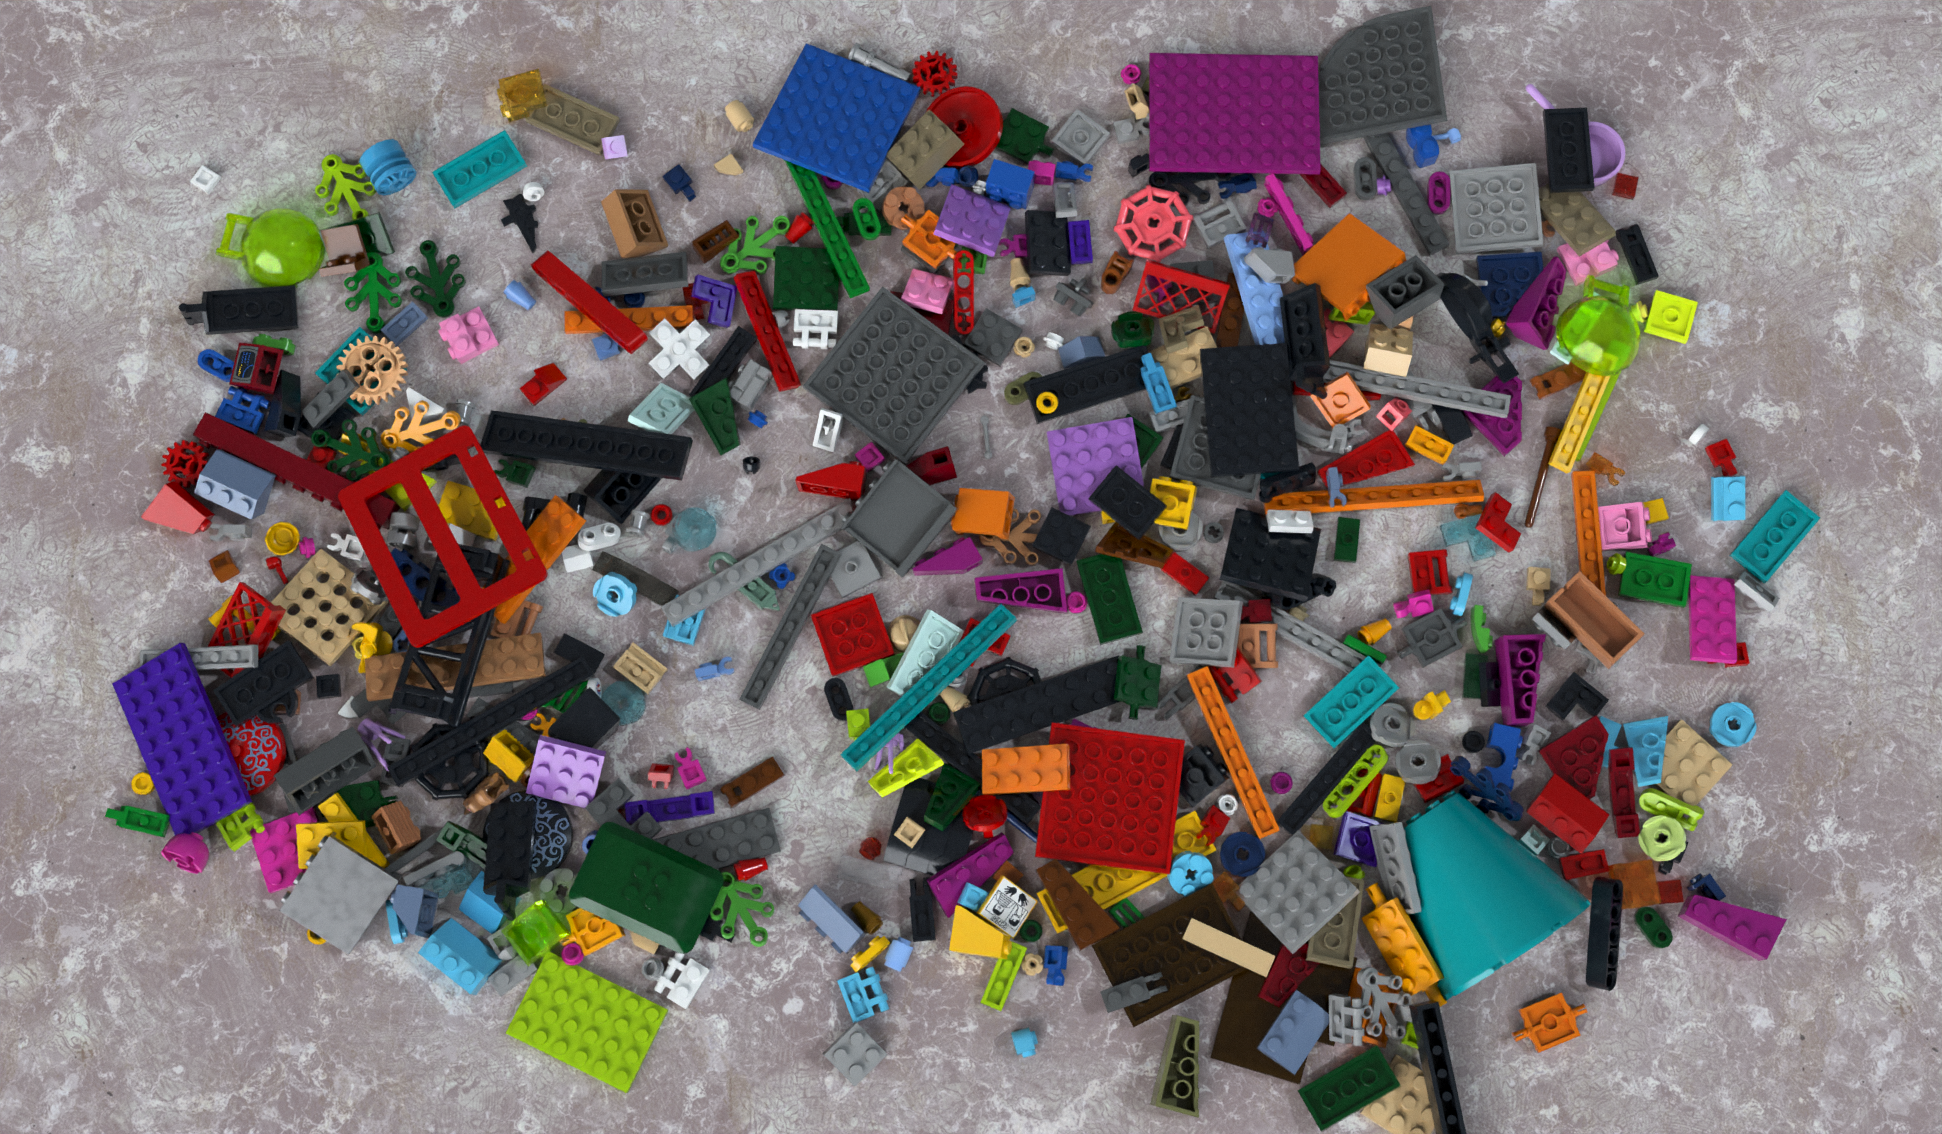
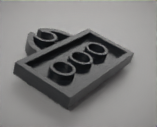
M288 640L259 659L258 667L245 668L213 691L234 725L238 728L255 716L269 724H281L284 722L282 718L277 717L275 713L276 708L284 705L286 707V714L292 718L298 707V696L295 690L314 677L292 642Z

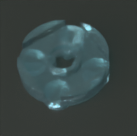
M687 508L675 517L672 524V532L681 548L691 552L707 548L714 541L716 520L701 508ZM696 525L699 532L693 535L690 526Z
M628 681L614 682L605 690L601 698L621 718L619 726H626L637 722L643 716L646 709V701L642 690L634 683ZM627 698L629 706L619 709L620 704L618 701Z

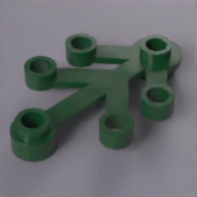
M426 240L421 243L420 252L427 259L431 278L420 273L415 266H409L405 270V274L408 279L416 280L435 290L437 298L425 293L422 287L418 285L413 286L410 293L414 299L422 300L432 305L435 314L445 318L454 312L455 305L453 300L460 288L465 286L466 280L462 274H455L452 277L453 285L445 295L444 287L454 270L460 266L461 261L457 255H449L446 260L447 266L440 276L435 258L438 254V247L433 241ZM431 245V249L425 251V247ZM452 259H457L455 264H450ZM411 271H416L414 276H409ZM458 278H462L461 283H455ZM416 290H421L419 295H414ZM441 304H447L445 309H440Z
M345 420L342 424V429L347 433L351 445L331 438L329 432L325 430H316L311 436L312 443L317 447L324 448L330 446L349 454L338 460L328 462L327 469L333 473L341 472L343 467L357 460L367 461V463L358 468H349L347 470L346 476L351 481H358L361 475L372 470L376 472L391 463L389 455L384 451H380L375 440L376 431L370 427H365L361 431V436L367 441L371 453L364 451L356 432L357 423L354 420ZM351 422L352 428L348 430L347 425ZM368 430L371 431V436L369 438L366 436ZM324 435L325 442L322 443L321 437ZM380 458L383 459V464L381 466L378 464V460ZM334 463L337 464V469L335 471L332 469ZM355 470L356 477L352 478L351 473Z

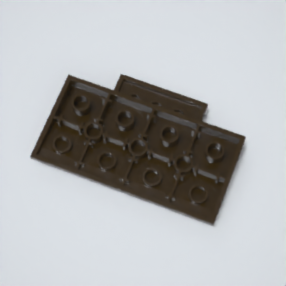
M1250 910L1242 941L1276 957L1282 943ZM1354 957L1351 969L1320 963L1300 983L1296 990L1311 999L1329 1014V994L1336 993L1348 996L1357 958ZM1249 969L1232 976L1210 1058L1300 1085L1307 1057L1294 1075L1256 1049L1290 996L1277 1007L1257 997L1266 977ZM1328 1024L1317 1042L1334 1047L1335 1041L1329 1040Z

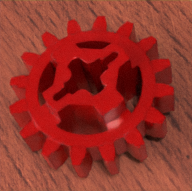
M928 51L926 58L920 55V62H914L915 68L912 69V75H914L913 82L917 83V86L921 87V89L923 88L924 95L929 91L931 96L934 97L935 92L941 95L943 90L948 91L950 86L955 87L954 79L958 78V73L955 72L957 71V65L953 64L952 57L946 59V53L939 56L938 51L935 52V55H931ZM944 66L948 69L949 75L947 74V71L944 70ZM921 73H923V76L926 77V81L922 79Z
M182 440V444L175 442L174 449L167 448L169 455L162 456L164 459H167L165 463L161 464V466L167 468L163 474L170 475L168 478L169 482L175 481L180 486L183 485L186 488H190L191 484L196 486L199 474L208 463L205 458L209 454L202 453L204 447L197 446L196 442L191 441L189 443L186 440ZM186 450H191V451H193L195 454H194V455H193V454H190V455H189V453L186 452ZM183 473L186 478H181L177 474Z

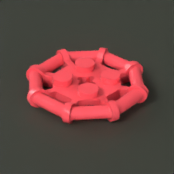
M1146 185L1144 189L1121 200L1116 226L1113 228L1128 250L1127 254L1161 262L1165 257L1187 246L1188 232L1191 221L1194 219L1179 197L1180 193ZM1148 196V201L1138 207L1133 205ZM1152 196L1168 200L1166 203H1158L1152 199ZM1172 203H1174L1181 216L1175 217L1170 209ZM1130 209L1134 212L1131 223L1125 224ZM1149 219L1159 220L1156 228L1148 226L1150 224ZM1182 222L1179 237L1173 234L1175 224ZM1125 230H1133L1137 237L1134 244ZM1168 239L1175 242L1161 251L1159 250V245ZM1141 243L1154 245L1155 252L1138 247Z

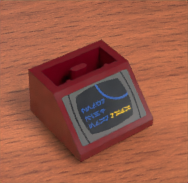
M239 343L229 385L273 395L284 350L258 344Z

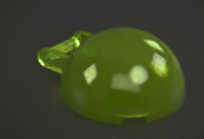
M276 208L262 212L254 218L232 213L226 214V227L220 248L216 249L215 254L225 258L240 260L249 277L262 287L295 285L297 288V284L307 278L310 280L320 269L325 254V247L318 232L320 230L315 222L303 213L289 208ZM236 223L247 225L240 240L239 251L229 250Z
M1588 274L1584 281L1583 298L1568 305L1559 316L1556 325L1559 345L1561 349L1566 348L1573 357L1570 361L1582 370L1600 376L1617 375L1621 370L1628 369L1638 354L1641 335L1638 322L1632 311L1628 308L1629 286L1622 285L1621 287L1595 279L1593 275ZM1594 288L1618 294V300L1600 295L1593 296Z

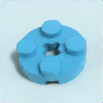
M609 572L595 583L593 596L597 598L599 602L597 606L605 614L618 617L619 615L627 614L635 606L637 587L626 577L615 572ZM611 591H615L618 594L616 599L613 598Z
M1731 702L1723 704L1714 710L1710 718L1709 731L1722 745L1739 747L1753 738L1757 726L1753 718L1754 714L1747 706L1742 703ZM1735 719L1738 729L1734 728L1731 730L1728 721Z
M1184 851L1171 860L1170 874H1167L1168 881L1176 892L1185 897L1208 886L1214 880L1212 865L1202 853ZM1188 869L1191 871L1195 870L1194 876L1191 878H1185Z

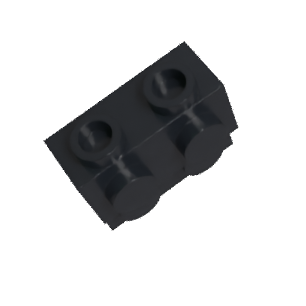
M1199 744L1183 757L1179 792L1192 808L1229 779L1227 776L1228 769L1221 762L1217 764L1213 759L1214 752L1208 745L1203 747L1202 744Z

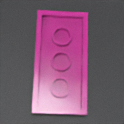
M1690 575L1688 589L1690 660L1736 663L1735 579Z

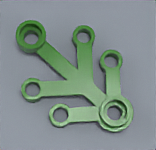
M755 216L748 217L746 219L747 231L744 248L738 253L737 246L738 242L742 239V233L739 229L734 228L739 234V238L729 245L728 253L722 256L720 260L722 270L728 274L736 273L739 269L754 270L759 275L765 274L767 272V265L763 260L751 262L744 259L750 255L772 258L775 261V248L767 249L760 247L778 234L784 235L788 232L790 221L785 216L776 217L773 221V227L756 240H754L755 231L759 227V221ZM754 220L756 221V224L754 226H750L749 222ZM781 224L786 225L785 229L782 230L778 227ZM729 261L735 262L732 267L727 265ZM764 265V269L758 270L757 266Z
M723 872L724 882H729L730 885L727 887L722 886L710 911L711 918L716 921L723 918L724 910L722 907L728 895L731 900V906L726 922L721 927V935L726 939L734 936V924L737 914H739L750 932L751 944L756 947L764 946L768 941L767 930L756 925L747 909L761 912L762 916L768 918L774 914V905L770 902L762 903L739 897L736 891L750 893L751 898L760 899L763 896V887L759 884L751 885L739 882L733 874ZM758 889L761 892L759 894H754L752 891ZM769 907L772 910L770 912H765L763 909ZM715 910H719L721 912L719 915L713 914ZM730 928L732 932L726 934L724 930ZM761 936L763 939L756 941L755 937Z

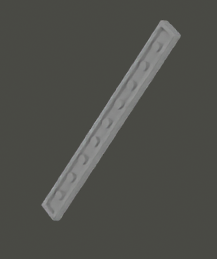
M1330 360V368L1323 376L1324 383H1328L1348 371L1360 390L1501 418H1507L1511 395L1409 375L1404 377L1363 369V366Z
M850 498L661 606L663 613L672 627L678 625L842 530L841 527L844 524L841 522L849 511L851 513L854 512L856 509Z

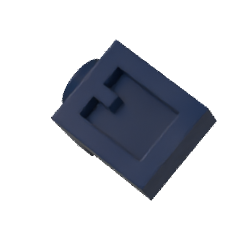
M1699 873L1689 880L1691 885L1686 887L1689 891H1692L1701 886L1703 888L1701 892L1706 898L1717 901L1726 897L1711 874L1702 875Z

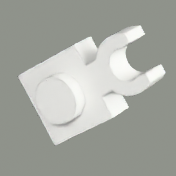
M331 534L332 538L338 540L334 546L327 545L331 551L342 550L341 556L361 562L364 561L366 554L358 537L347 534L346 539L343 540L338 534Z

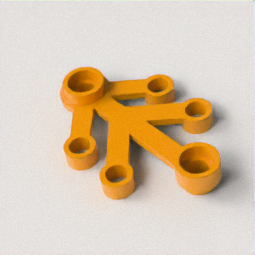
M421 400L414 407L415 414L407 430L400 431L404 420L410 415L408 408L402 406L395 411L396 418L392 428L384 430L380 439L382 445L387 449L402 447L411 453L421 448V446L416 447L405 441V439L412 438L426 445L434 441V439L424 435L425 433L442 428L453 430L460 424L461 418L457 412L448 411L443 415L442 419L420 425L424 414L429 410V404ZM419 405H423L425 411L420 410ZM399 411H403L405 413V417H402L399 414ZM447 419H451L453 424H448ZM388 437H392L394 442H390Z

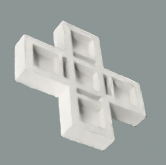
M665 318L649 332L663 350L648 364L663 380L678 366L693 380L710 366L696 351L710 337V334L696 319L680 334Z

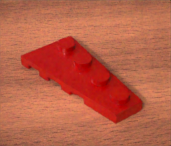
M1389 429L1319 469L1317 473L1328 489L1326 480L1328 468L1337 467L1338 474H1342L1343 486L1414 467L1415 464L1394 430L1391 431Z

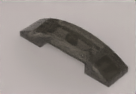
M602 551L592 571L602 576L609 572H615L626 577L631 583L636 585V593L648 598L649 601L659 606L675 599L676 594L679 593L677 589L604 551Z

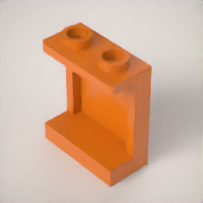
M959 488V493L955 497V506L958 508V511L951 520L953 531L958 535L973 533L996 535L1000 539H1009L1015 497L1008 491Z

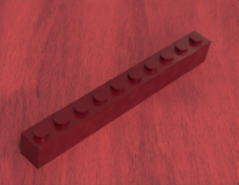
M206 412L193 433V436L198 439L197 443L208 449L212 446L276 475L275 481L283 485L288 482L293 485L292 488L302 494L307 491L312 494L311 497L321 503L326 500L331 503L330 506L342 512L343 507L338 499V494L342 489L354 482ZM379 494L366 501L379 530L381 527L388 530L391 514L398 513L400 506Z

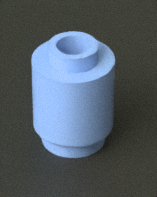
M898 937L897 940L893 939L884 958L886 959L884 965L901 972L902 968H905L913 950V947L910 946L911 941L902 937Z

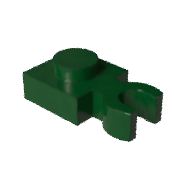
M499 459L498 462L504 466V469L502 471L494 470L495 474L501 478L506 477L509 483L528 488L536 468L516 460L510 465L506 460Z

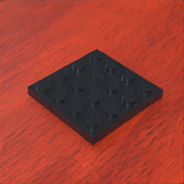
M1236 508L1220 580L1306 602L1321 529L1314 527L1312 533L1269 532L1267 518L1264 514Z

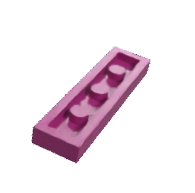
M1274 174L1266 176L1264 186L1270 197L1278 204V211L1303 256L1313 247V239L1310 233L1305 232L1301 216L1299 214L1296 215L1294 212L1293 202L1289 196L1286 197L1282 181L1279 178L1277 179Z

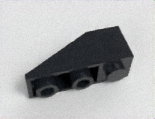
M281 369L264 431L285 438L296 436L301 418L300 376Z

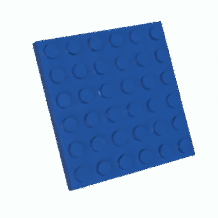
M806 43L753 142V148L869 193L887 159L888 151L893 147L921 92V87Z

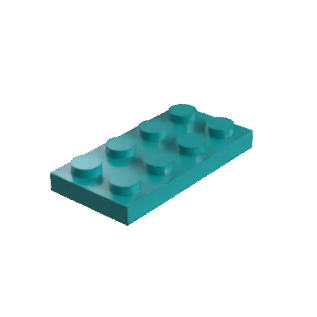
M504 130L432 173L455 209L526 168L527 164Z
M1785 490L1729 556L1765 584L1818 522L1820 517Z
M1368 655L1303 716L1335 748L1395 693L1399 687Z

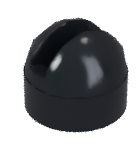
M753 456L744 458V471L747 474L750 472L756 474L760 469V459Z

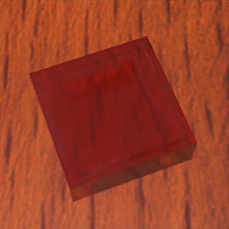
M1681 880L1656 882L1659 904L1684 902Z

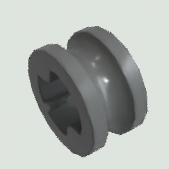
M1216 522L1207 524L1203 533L1204 538L1209 543H1218L1224 534L1223 527ZM1210 528L1219 531L1217 538H1214L1213 535H1208L1211 530Z

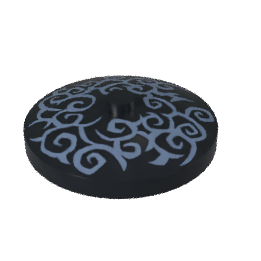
M526 790L504 797L498 803L534 800L537 804L531 880L545 877L551 871L559 868L565 861L573 842V827L571 819L561 803L527 794ZM490 812L483 827V839L486 841L488 840Z

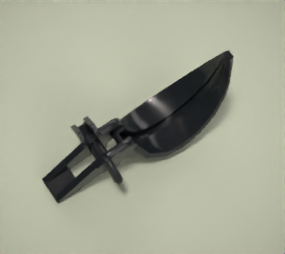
M1440 272L1436 276L1444 283L1440 297L1442 302L1477 352V355L1469 359V363L1473 364L1481 359L1503 384L1518 376V371L1503 351L1511 345L1509 338L1503 335L1497 339L1492 333L1490 327L1492 323L1491 306L1485 295L1473 282L1457 273ZM1486 339L1489 346L1486 347L1485 344L1481 343V341ZM1494 353L1504 364L1498 367L1490 355Z

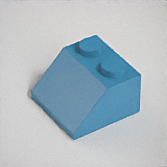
M480 871L468 887L459 910L493 934L501 928L507 917L495 903L494 898L496 896L484 893L485 872ZM520 897L516 898V906L521 901Z

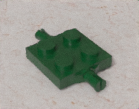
M1011 108L1007 118L1003 120L1002 135L996 149L1028 165L1029 161H1032L1039 151L1049 157L1054 152V148L1044 144V138L1049 130V126Z
M1143 645L1136 646L1135 658L1123 655L1118 657L1114 700L1122 701L1130 706L1128 718L1132 720H1138L1139 707L1154 709L1157 708L1162 665L1151 663L1144 659L1146 647Z
M379 780L346 785L334 793H339L358 820H365V828L376 826L372 815L379 808L398 802V800H395L398 799L397 795L383 796Z

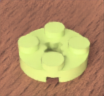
M1659 815L1650 818L1642 826L1643 829L1638 837L1639 844L1645 854L1658 862L1668 861L1677 857L1685 850L1686 834L1677 820ZM1663 833L1664 836L1668 835V838L1664 843L1657 842V840L1660 838L1659 834Z

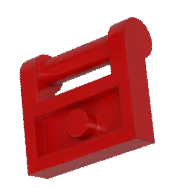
M1446 549L1408 553L1413 593L1428 589L1431 595H1448L1453 593L1452 586L1449 584L1446 562L1448 553ZM1434 558L1438 560L1440 587L1435 585L1432 563Z

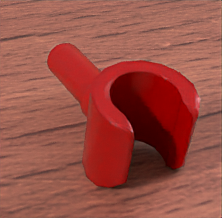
M275 556L267 558L268 569L276 568L283 584H288L289 581L283 572L281 559Z

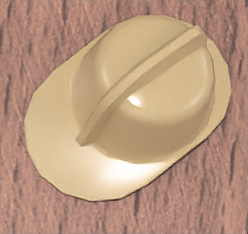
M901 615L890 623L888 637L895 655L905 652L920 624L913 616Z

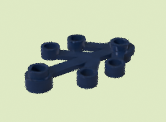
M1456 756L1451 762V772L1456 776L1463 775L1477 787L1464 784L1459 790L1461 795L1466 799H1470L1473 795L1485 798L1481 799L1477 804V808L1484 814H1487L1490 810L1503 813L1504 817L1510 821H1519L1523 817V807L1518 802L1512 800L1509 793L1510 789L1506 784L1498 783L1495 787L1491 778L1492 773L1486 768H1481L1475 776L1469 771L1471 768L1470 762L1463 756Z

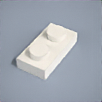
M1268 510L1266 514L1269 532L1312 533L1314 528L1311 511Z

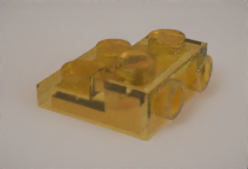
M539 69L498 79L500 88L497 89L499 100L503 102L500 105V110L503 118L507 117L509 122L529 117V111L547 106Z

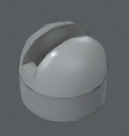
M778 310L772 312L778 328L788 324L789 318H785V316H788L786 311Z

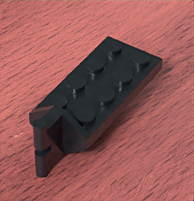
M1313 283L1281 297L1280 306L1284 340L1287 343L1289 379L1294 381L1297 387L1321 399H1325L1327 392L1324 388L1323 376L1330 368L1321 288L1317 283Z
M295 285L204 291L201 304L186 305L182 303L179 305V310L187 324L204 323L206 335L299 328Z
M534 800L492 803L490 805L483 891L487 895L496 896L494 898L495 903L509 921H513L516 918V898L530 891L537 807Z

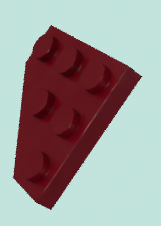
M1594 715L1539 749L1538 752L1553 774L1556 773L1591 799L1596 794V786L1609 734L1597 715Z

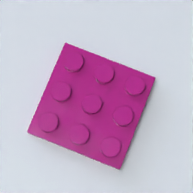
M311 807L300 815L296 812L263 825L265 830L262 833H257L255 829L249 831L253 837V845L269 893L272 894L293 886V882L298 874L306 872L307 869H299L296 824L319 822L315 807Z

